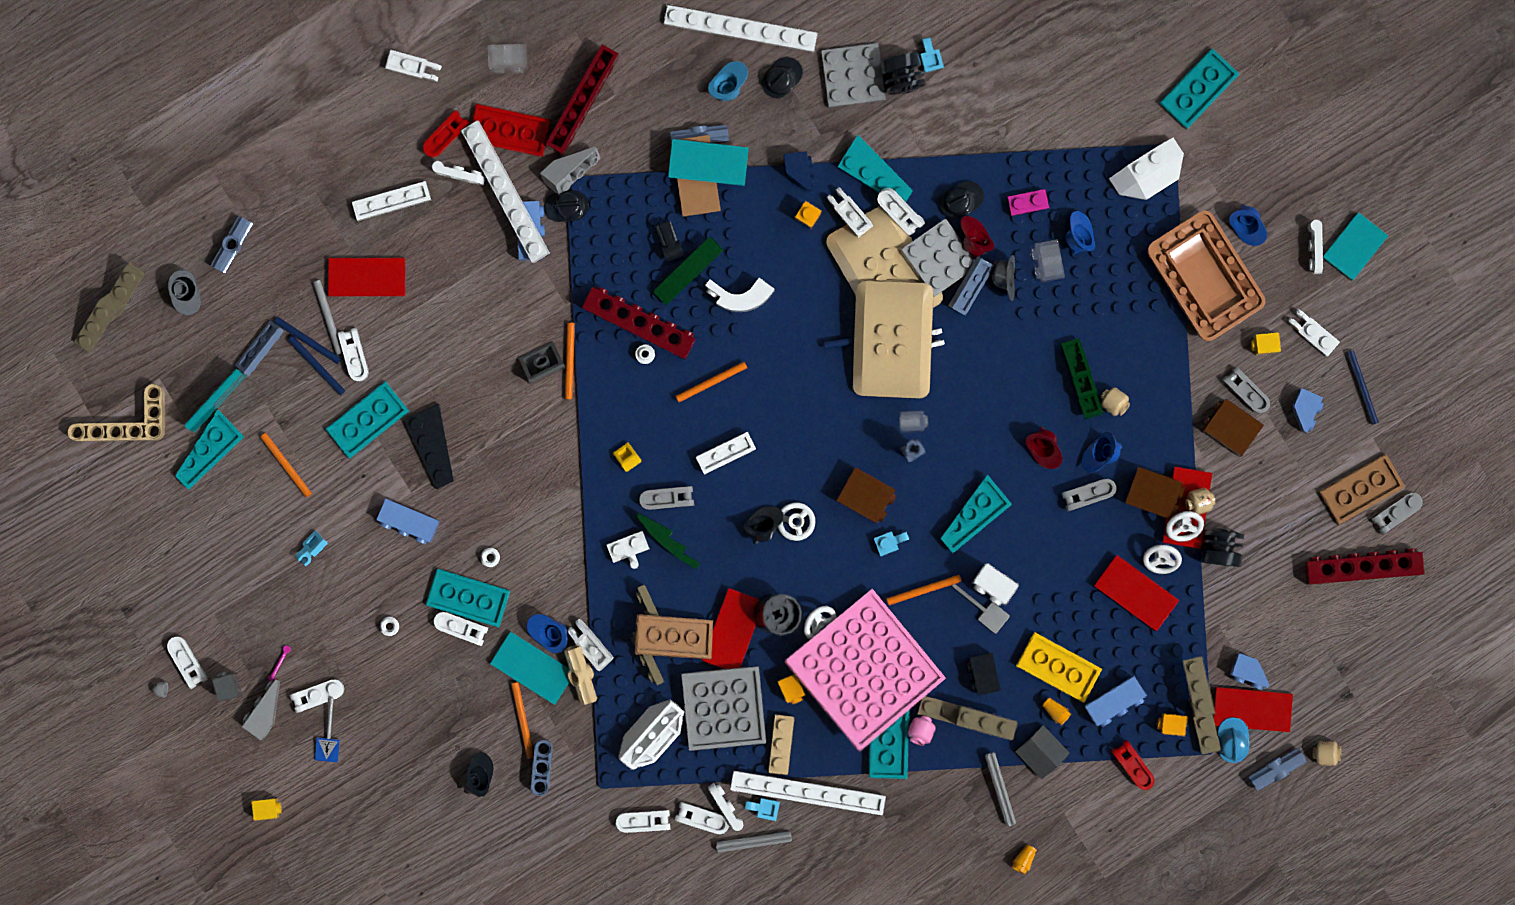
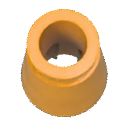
M1048 698L1042 705L1056 724L1063 725L1071 716V713L1068 712L1069 709L1051 698Z
M1026 844L1012 861V868L1025 875L1030 870L1036 849Z

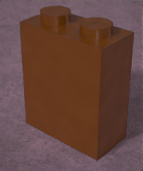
M1228 399L1219 400L1213 408L1215 410L1213 416H1208L1203 422L1204 429L1202 431L1238 457H1242L1264 425Z
M855 467L837 502L877 524L878 521L882 522L887 514L885 511L888 504L892 505L897 495L894 494V488Z
M1138 467L1126 504L1171 519L1178 511L1179 506L1176 503L1178 498L1182 499L1185 488L1182 487L1183 483Z

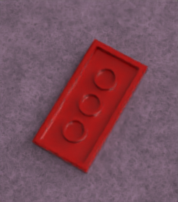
M476 104L472 123L480 122L493 147L543 157L551 123L550 119Z
M329 258L328 296L406 297V258Z
M1174 467L1172 479L1182 482V487L1185 488L1182 499L1178 498L1176 505L1179 507L1176 515L1182 512H1191L1185 506V500L1190 491L1199 488H1206L1210 491L1213 473ZM1203 513L1200 516L1203 518L1205 525L1206 513ZM1166 518L1162 543L1201 549L1204 527L1201 533L1191 540L1175 541L1167 535L1166 526L1170 519ZM1190 518L1191 524L1198 527V521ZM1186 531L1181 532L1177 535L1184 536L1191 534L1192 532Z
M1118 555L1114 557L1094 585L1155 631L1160 628L1179 601Z
M730 588L728 589L712 632L711 659H702V661L724 669L741 667L756 627L753 612L759 599Z
M1216 687L1215 713L1213 714L1215 726H1220L1224 720L1234 717L1244 721L1248 729L1290 732L1293 694Z

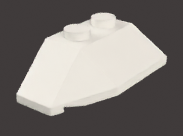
M1171 138L1120 170L1109 180L1119 195L1147 200L1179 179L1184 153L1175 139Z
M671 700L650 706L624 735L619 759L632 770L654 763L680 734L684 711Z

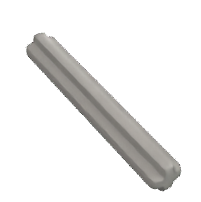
M990 752L985 754V758L1006 826H1012L1016 824L996 754Z
M787 831L721 841L716 843L717 852H726L792 841L791 832Z

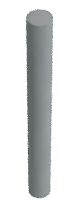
M321 280L315 281L313 284L336 355L342 354V347Z

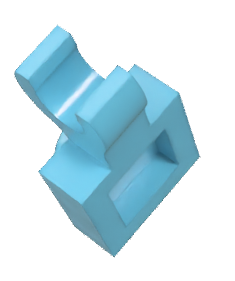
M930 38L923 39L922 43L925 53L920 54L925 73L944 68L939 49L933 50Z
M315 530L302 543L304 548L297 552L295 557L307 566L311 562V555L315 557L328 543Z
M892 532L874 538L880 556L899 550L897 544L909 540L907 532L895 537Z
M760 798V803L746 801L745 809L758 811V818L776 821L780 802Z

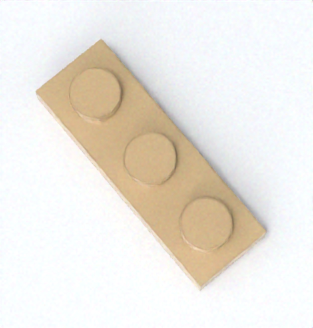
M775 715L769 773L788 775L794 717Z

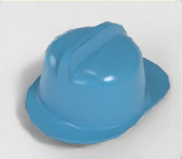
M733 61L724 66L709 83V94L716 99H720L722 102L735 99L740 93V87L747 79L748 70L745 64Z
M1232 717L1224 720L1218 729V740L1221 749L1219 754L1227 762H1240L1245 759L1249 752L1248 727L1239 718Z

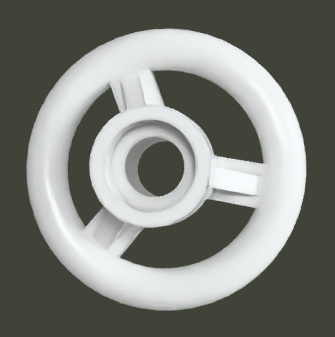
M795 502L787 504L781 509L784 514L783 521L788 522L790 527L796 530L797 534L792 535L788 533L782 521L778 529L785 538L799 541L807 538L813 532L815 516L807 505ZM799 508L803 510L800 514H793L790 517L785 516V513L790 509ZM808 514L810 520L809 527L802 533L803 518ZM798 518L800 520L799 525H794L792 520Z
M1182 512L1169 520L1166 532L1175 541H1188L1201 533L1204 521L1195 512ZM1190 518L1198 521V527L1191 524ZM1186 531L1192 532L1191 534L1184 535V536H1179V535H1177V534H1179V533H1181V532H1186Z
M1168 545L1153 546L1143 556V563L1146 568L1158 574L1171 573L1178 569L1182 562L1180 553ZM1155 552V558L1149 562V556ZM1170 553L1175 556L1176 561L1170 557ZM1159 564L1170 565V567L1168 568H1158L1155 566Z
M819 607L808 615L804 625V633L808 639L811 640L825 625H829L837 618L835 611L831 607ZM828 612L831 617L824 618L820 613Z

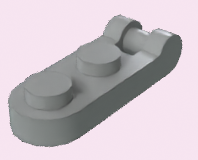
M1235 366L1231 370L1232 373L1229 376H1225L1222 381L1255 413L1266 412L1270 407L1269 398ZM1237 377L1241 380L1238 386L1234 383Z
M1103 479L1061 493L1067 503V512L1112 497L1116 492V485L1110 479ZM1078 494L1080 501L1074 503L1072 496Z
M693 487L648 490L641 494L640 504L648 510L694 506V500L691 497ZM679 493L684 494V501H678Z
M1409 493L1374 516L1371 520L1374 524L1378 525L1379 531L1383 535L1417 512L1422 507L1423 500L1419 494ZM1386 516L1390 521L1387 525L1383 520Z

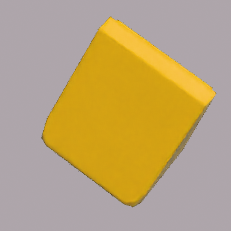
M629 442L613 452L626 472L641 463V459Z

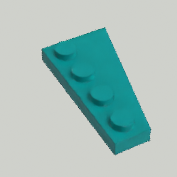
M857 135L838 168L878 193L884 188H891L906 202L913 190Z
M217 409L214 417L208 423L202 436L194 445L195 447L175 476L190 490L245 436Z
M987 475L940 539L954 553L1010 507L1012 503Z

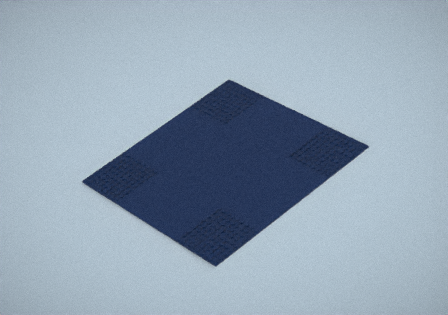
M1161 144L883 159L913 190L906 203L925 222L923 226L917 227L910 236L913 241L944 219H947L963 242L965 234L960 225L963 217L955 219L946 216L941 210L940 199L952 187L962 182L972 181L979 184L983 189L984 201L978 209L965 216H971L980 221L994 243V249L986 251L980 258L993 264L996 260H1009L1011 255L1015 257V294L1013 301L1009 299L1008 290L999 288L993 283L991 273L966 316L948 306L965 276L942 291L943 299L939 305L933 308L932 330L942 328V333L932 335V342L944 340L945 344L931 347L930 390L924 398L858 395L853 389L854 344L825 349L824 342L854 337L856 296L826 244L827 238L831 233L847 224L826 197L831 195L838 204L841 203L843 199L836 191L840 187L864 214L880 206L877 199L879 193L839 169L838 165L840 162L812 163V167H809L810 175H814L815 186H811L812 191L807 192L786 176L785 165L747 167L745 186L717 183L721 211L683 216L678 181L677 178L668 177L669 171L582 176L571 185L567 191L574 190L583 193L589 203L586 215L580 220L568 221L573 319L575 323L574 337L590 630L614 657L601 671H598L592 664L594 673L593 687L597 696L594 702L598 783L601 789L732 782L733 770L782 779L869 774L870 743L858 752L800 680L799 682L805 695L802 696V701L793 705L791 702L787 703L778 681L794 674L784 661L810 641L804 633V625L812 611L822 606H828L835 611L836 617H839L871 589L876 592L945 676L946 679L925 696L1017 721L1013 740L931 718L936 729L930 743L920 746L911 742L909 737L908 772L988 767L985 754L990 752L996 754L999 766L1027 765L1015 751L1042 725L1069 752V755L1062 763L1117 760L1111 750L1115 747H1120L1126 739L1141 759L1202 755L1188 700L1190 693L1182 663L1183 660L1202 656L1209 685L1201 549L1162 543L1166 518L1126 504L1138 467L1169 478L1173 476L1174 467L1196 470L1186 315L1148 255V246L1153 241L1181 224L1178 180L1147 200L1119 195L1109 180L1120 170ZM1046 190L1049 209L1011 216L1007 197ZM805 201L822 211L811 230L795 220V216ZM1075 211L1085 214L1091 222L1095 241V249L1093 251L1085 250L1081 253L1072 254L1066 242L1065 236L1070 229V216ZM910 218L906 220L909 224L913 222ZM671 221L685 256L666 262L655 226ZM709 237H712L724 251L668 305H665L653 291ZM758 278H760L775 289L769 299L758 308L747 312H732L716 305L719 297L714 298L706 292L708 289L705 285L709 280H712L726 292L738 295L749 291ZM598 286L608 291V295L612 297L618 295L625 299L624 303L630 306L632 303L643 308L642 312L646 314L652 312L659 316L658 320L664 323L670 321L677 325L676 329L680 331L686 329L692 332L696 341L687 359L684 360L584 310L582 307L592 287L596 289ZM603 300L600 304L601 309L608 310L611 307V302ZM620 309L617 313L618 317L626 318L628 310ZM643 317L635 319L637 327L645 325L646 321ZM658 325L652 328V334L655 336H659L663 331L662 327ZM672 334L669 337L671 344H677L680 341V337L677 334ZM1080 338L1091 369L1100 404L1102 402L1101 395L1106 389L1118 388L1129 397L1130 405L1123 415L1113 416L1102 408L1103 415L1084 419L1061 343ZM641 345L651 346L655 352L653 361L648 364L640 363L636 358L638 347ZM643 351L641 354L642 357L647 358L649 356V352ZM743 361L745 362L747 369L680 403L678 402L676 395ZM1039 427H1044V429L1053 432L1057 437V446L1061 451L1063 460L1062 464L1056 469L1044 468L1038 464L1026 445L1028 435L1035 433ZM748 432L756 450L704 475L696 459L697 456ZM1102 433H1112L1115 440L1122 445L1118 460L1112 464H1106L1097 472H1087L1082 465L1084 451ZM917 438L926 453L909 463L900 448ZM629 442L641 459V463L626 472L613 452ZM855 467L895 489L894 494L897 496L892 505L888 504L885 511L887 514L882 522L878 521L876 524L837 502ZM988 475L1012 505L952 553L940 538ZM1103 479H1110L1115 483L1116 492L1112 497L1067 512V503L1061 493ZM693 487L691 497L694 500V506L648 510L640 504L641 494L648 490ZM683 493L678 494V501H684ZM1078 494L1072 496L1074 503L1080 501ZM798 502L807 505L814 513L815 527L813 532L807 538L799 541L785 538L777 527L769 541L759 542L755 545L744 529V523L756 511L766 506H774L781 510L787 504ZM793 508L787 511L785 516L790 517L793 514H800L803 510ZM638 514L672 530L673 533L670 539L686 546L684 555L700 562L697 570L664 548L644 527L637 517ZM808 514L803 518L802 533L809 527L810 520ZM794 518L792 522L794 525H799L800 520ZM783 521L785 530L792 535H797L796 530L791 528L788 522ZM643 531L649 549L635 554L639 563L638 568H632L628 558L613 563L607 544ZM892 532L894 537L907 532L909 540L898 543L899 550L880 556L874 538ZM1168 545L1180 553L1182 562L1175 571L1167 574H1158L1146 568L1143 563L1144 553L1153 546ZM1155 552L1149 556V562L1155 558ZM1170 553V557L1176 561L1175 556ZM1116 555L1179 600L1157 631L1153 630L1094 586ZM986 563L1019 585L1006 605H997L1010 617L996 634L978 620L984 612L953 588L952 585L892 605H888L886 599L960 574L962 582L956 583V585L987 609L992 603L989 600L991 596L986 592L982 595L973 589L975 585L972 583ZM1159 564V565H1157V566H1155V567H1158V568H1168V567H1170V565H1167V564L1161 565V564ZM646 586L659 616L713 620V629L729 588L757 599L772 593L789 595L798 602L802 612L798 627L791 633L780 635L766 633L756 625L741 667L759 666L766 743L689 751L682 673L720 670L724 668L702 661V659L652 655L664 680L659 685L656 682L652 683L647 674L650 672L648 665H643L639 656L641 654H634L635 646L631 639L634 637L633 632L636 631V615H646L644 610L647 609L645 603H640L636 595L639 592L638 587ZM772 611V615L777 616V613ZM828 612L820 613L824 618L831 617ZM1034 632L1102 668L1084 703L1016 666ZM992 652L1001 691L977 695V692L972 691L971 681L974 680L973 674L968 672L966 662H969V657ZM1135 676L1146 694V697L1143 698L1144 702L1137 707H1134V705L1128 707V712L1120 717L1115 715L1110 718L1112 722L1104 727H1101V725L1095 726L1084 705L1128 678ZM1048 698L1069 709L1068 712L1071 713V716L1063 725L1056 724L1042 706ZM671 700L684 711L680 734L654 763L632 770L619 759L624 735L650 706ZM921 700L909 709V727L914 718H921L923 716L918 714ZM1162 714L1187 716L1185 736L1160 733V729H1157L1158 718H1161ZM775 715L794 717L788 775L769 773ZM1128 750L1122 754L1124 759L1130 755Z

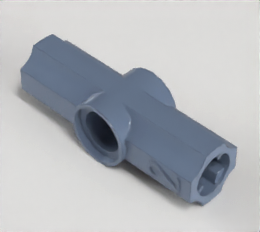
M727 125L713 127L696 126L689 130L670 132L671 143L672 139L678 140L710 135V142L713 144L729 142Z
M238 216L229 234L223 239L222 246L211 266L226 274L237 253L241 251L242 244L254 224ZM236 240L237 245L235 249H228L229 241Z
M917 438L900 448L909 463L926 453Z
M1296 748L1281 758L1277 757L1271 760L1264 768L1248 776L1255 790L1258 791L1272 782L1285 778L1290 774L1289 772L1307 761L1300 749Z

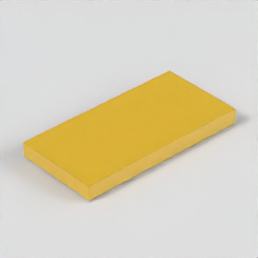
M1035 632L1016 664L1022 670L1083 703L1102 671V668Z

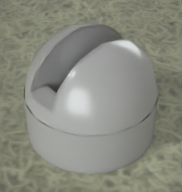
M155 683L153 693L158 697L165 698L168 693V683Z

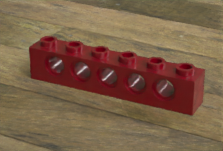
M603 44L601 45L546 142V146L562 156L565 155L617 63L619 53Z
M598 286L597 289L592 287L582 307L584 310L684 360L687 359L696 341L692 332L686 329L680 331L676 329V324L670 321L664 323L658 320V315L652 312L646 314L642 312L643 308L633 303L630 306L624 303V298L618 295L612 297L602 287ZM603 300L611 302V307L608 310L601 309L600 304ZM622 308L628 310V316L623 319L617 315L618 311ZM643 317L646 321L645 325L637 327L635 319ZM654 326L662 327L663 331L659 336L652 334ZM672 334H677L680 337V341L677 344L669 342V337Z
M1417 548L1405 549V553L1398 554V550L1386 551V555H1379V552H1367L1366 557H1360L1359 553L1348 554V558L1343 559L1340 558V555L1329 556V560H1321V557H1310V561L1305 562L1307 585L1425 575L1423 552H1417ZM1402 557L1407 561L1405 568H1401L1398 565V561ZM1382 559L1388 563V567L1385 570L1379 567V562ZM1362 561H1366L1369 565L1366 572L1360 569ZM1344 562L1350 567L1349 572L1346 574L1341 571V565ZM1324 564L1330 566L1331 571L1328 575L1322 573V566Z

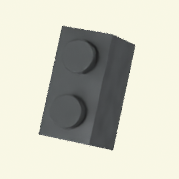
M231 671L217 674V678L212 680L218 702L243 696L237 674H231Z

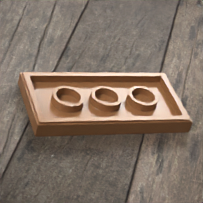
M710 135L678 139L711 143ZM677 178L683 216L721 211L717 183Z
M1384 454L1324 488L1319 493L1335 521L1340 525L1403 489L1405 485L1387 454Z
M636 615L634 654L711 659L713 620Z

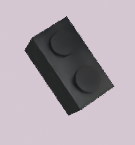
M993 653L969 657V662L966 663L968 672L973 674L974 680L971 681L972 691L977 692V695L1001 691Z

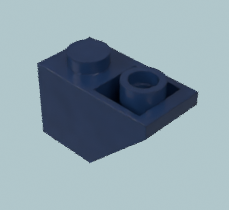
M807 151L784 154L786 176L807 192L812 191L811 186H815L814 175H810L809 167H812L811 156H807Z

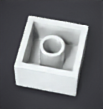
M987 563L983 565L972 581L975 585L973 589L982 595L986 592L991 596L989 600L997 605H1006L1019 586Z

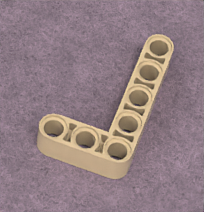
M155 384L146 387L144 391V423L73 424L68 429V436L70 439L78 442L160 440L165 435L164 390ZM157 388L159 395L153 399L150 396V392L152 389ZM157 407L159 414L153 418L150 414L151 409ZM157 426L159 434L153 437L150 431L153 427ZM80 427L82 429V435L81 437L76 438L74 436V431L76 428ZM99 427L102 433L99 437L95 438L93 431ZM115 427H119L121 430L118 437L112 435ZM134 427L140 429V434L137 437H133L131 434Z

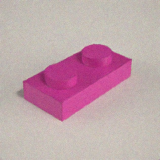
M1045 189L1007 197L1011 216L1049 209Z

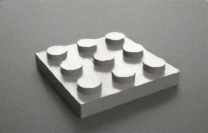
M878 43L821 51L829 108L886 100Z
M944 219L900 250V253L920 281L929 284L933 288V297L965 276L975 261L971 253L963 247V242L947 219Z

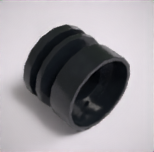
M917 52L894 56L880 62L883 76H892V78L885 81V86H892L887 89L888 95L908 94L926 85L925 79H919L924 76V73L914 72V69L921 66Z
M1219 528L1204 530V535L1212 536V540H1203V543L1211 545V549L1202 550L1201 563L1241 567L1242 554L1234 552V548L1243 547L1244 544L1235 543V539H1244L1245 534Z
M770 593L757 601L753 617L756 625L762 631L785 635L793 632L798 627L802 612L798 602L791 596ZM772 611L777 613V616L772 615Z

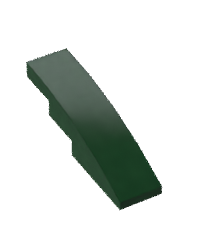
M709 237L653 292L665 305H668L724 249L712 237Z
M1080 338L1061 343L1084 419L1103 415L1091 375V369Z
M638 514L637 517L644 527L664 548L697 570L700 562L684 555L687 547L670 539L673 533L672 530Z

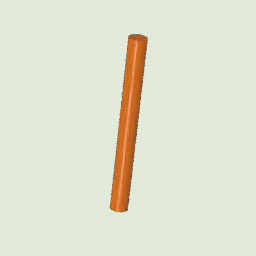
M567 323L565 399H572L575 323Z
M743 361L676 395V398L680 403L747 369V366Z
M264 433L260 436L306 498L309 497L312 492L268 434Z
M959 574L886 599L888 605H892L962 582Z
M519 682L511 683L527 759L534 758Z

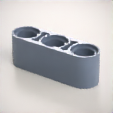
M546 739L539 741L535 745L531 790L537 796L546 794L550 787L553 745ZM541 743H546L549 746L548 753L543 754L539 751ZM543 762L547 765L545 773H540L537 770L538 763ZM543 782L546 787L545 791L538 792L535 789V784Z

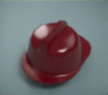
M965 216L961 219L960 225L965 234L963 247L975 259L986 251L994 249V243L980 221L971 216Z
M1039 427L1035 433L1028 435L1026 445L1038 464L1048 469H1056L1062 464L1063 457L1057 446V437L1053 432L1044 429V427Z

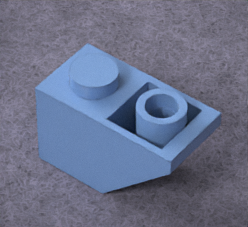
M1303 388L1299 389L1292 404V410L1301 432L1305 434L1309 430H1313L1316 423L1313 419L1316 413L1319 414L1324 403L1321 402L1323 397Z
M1237 653L1229 674L1234 676L1233 680L1243 684L1246 680L1252 683L1251 687L1260 690L1263 687L1268 688L1269 682L1259 661Z

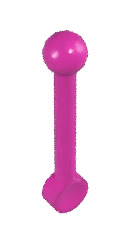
M290 646L283 647V654L272 674L268 676L269 682L275 680V675L286 654L291 651Z

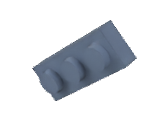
M977 256L948 306L966 316L995 266Z
M270 320L235 366L249 376L284 331Z

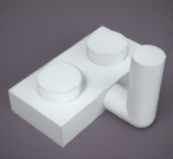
M643 531L607 544L613 563L628 558L631 567L634 569L639 566L635 554L649 549Z

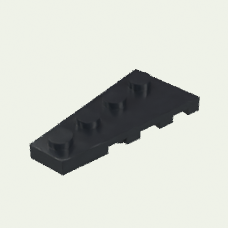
M437 404L404 421L435 488L439 489L454 482L440 404Z

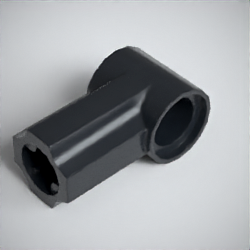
M671 221L655 226L666 262L685 256Z

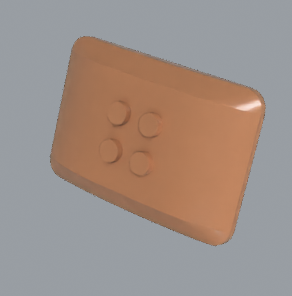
M1203 210L1148 246V255L1203 340L1212 341L1264 307L1265 297L1211 212Z

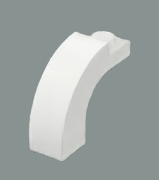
M758 278L749 291L738 295L726 292L712 280H709L705 285L708 289L706 292L714 298L719 297L716 305L732 312H747L758 308L769 299L775 290L760 278Z

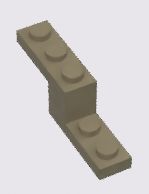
M131 262L128 263L111 292L98 301L74 342L88 353L92 352L109 323L122 314L145 273Z
M646 586L638 587L639 592L636 595L640 603H645L647 608L644 610L645 614L648 616H659ZM633 632L634 637L631 639L635 646V632ZM639 655L643 665H648L650 672L647 674L651 682H656L657 685L663 683V677L653 656Z
M1202 656L1183 660L1182 663L1190 693L1188 700L1200 752L1203 755L1220 751L1213 719L1215 711Z
M927 696L921 699L918 710L919 715L1013 740L1017 721Z

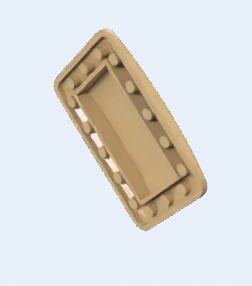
M881 206L865 214L872 222L873 227L859 238L848 225L831 233L827 238V247L855 296L857 286L862 281L922 283L900 253L902 248L913 242L912 238ZM942 292L933 297V308L941 303L943 299Z
M862 281L857 286L853 389L858 395L924 398L929 393L934 294L933 288L929 284Z

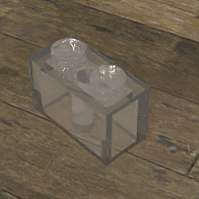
M488 45L489 70L493 71L494 74H503L505 70H512V73H523L524 70H528L527 45Z
M1058 239L1035 243L1031 253L1033 260L1037 261L1038 267L1035 268L1036 278L1040 279L1041 283L1064 279L1065 275Z
M924 411L900 412V433L923 432L924 428L928 427V416L924 415Z

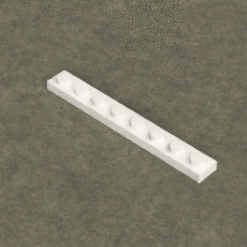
M667 5L664 25L813 53L817 39L816 32Z
M476 121L461 130L531 262L535 263L550 254L480 122Z
M734 770L730 788L732 791L883 815L886 798L885 795Z

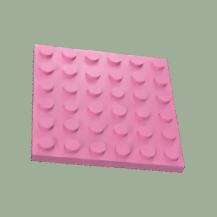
M873 589L784 661L858 752L946 679Z

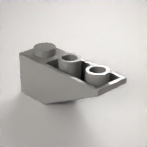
M592 147L554 160L540 173L544 184L560 196L577 179H580L590 167L597 164L600 159L596 147Z
M275 679L274 682L271 680L265 688L266 694L263 698L260 696L253 705L256 707L252 713L248 712L243 719L244 725L242 727L260 740H264L275 724L280 687L279 679Z

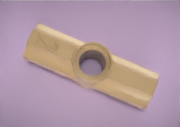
M581 645L566 648L564 652L570 668L568 679L576 687L581 705L595 702L597 696L591 680L594 677V673L590 665L586 664Z

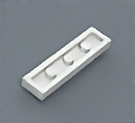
M424 181L352 202L357 221L431 201L427 183Z

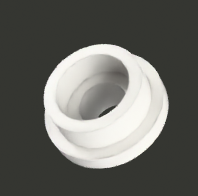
M641 345L638 347L636 358L640 363L648 364L653 361L655 352L651 346ZM643 351L649 352V356L647 358L642 357L641 354Z
M487 548L481 553V562L485 566L494 567L498 564L500 555L496 549ZM488 554H493L494 559L492 561L487 560Z
M386 617L380 623V630L386 636H393L399 630V623L393 617ZM388 623L393 624L392 630L386 628Z

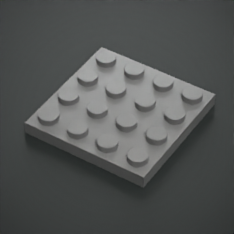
M759 666L682 673L689 751L766 743Z

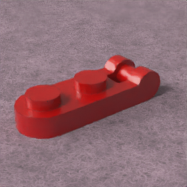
M457 110L425 141L423 150L428 157L436 158L441 155L462 133L461 130L470 125V122L467 119L464 120ZM454 121L459 125L456 129L451 126Z
M1127 739L1122 742L1120 747H1115L1111 750L1137 787L1142 790H1149L1153 787L1155 783L1153 774ZM1128 750L1130 755L1124 759L1122 754Z

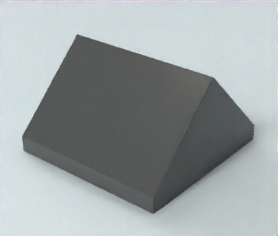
M554 342L546 344L519 358L531 385L566 369Z
M1044 725L1015 751L1041 779L1055 770L1069 755L1065 747Z

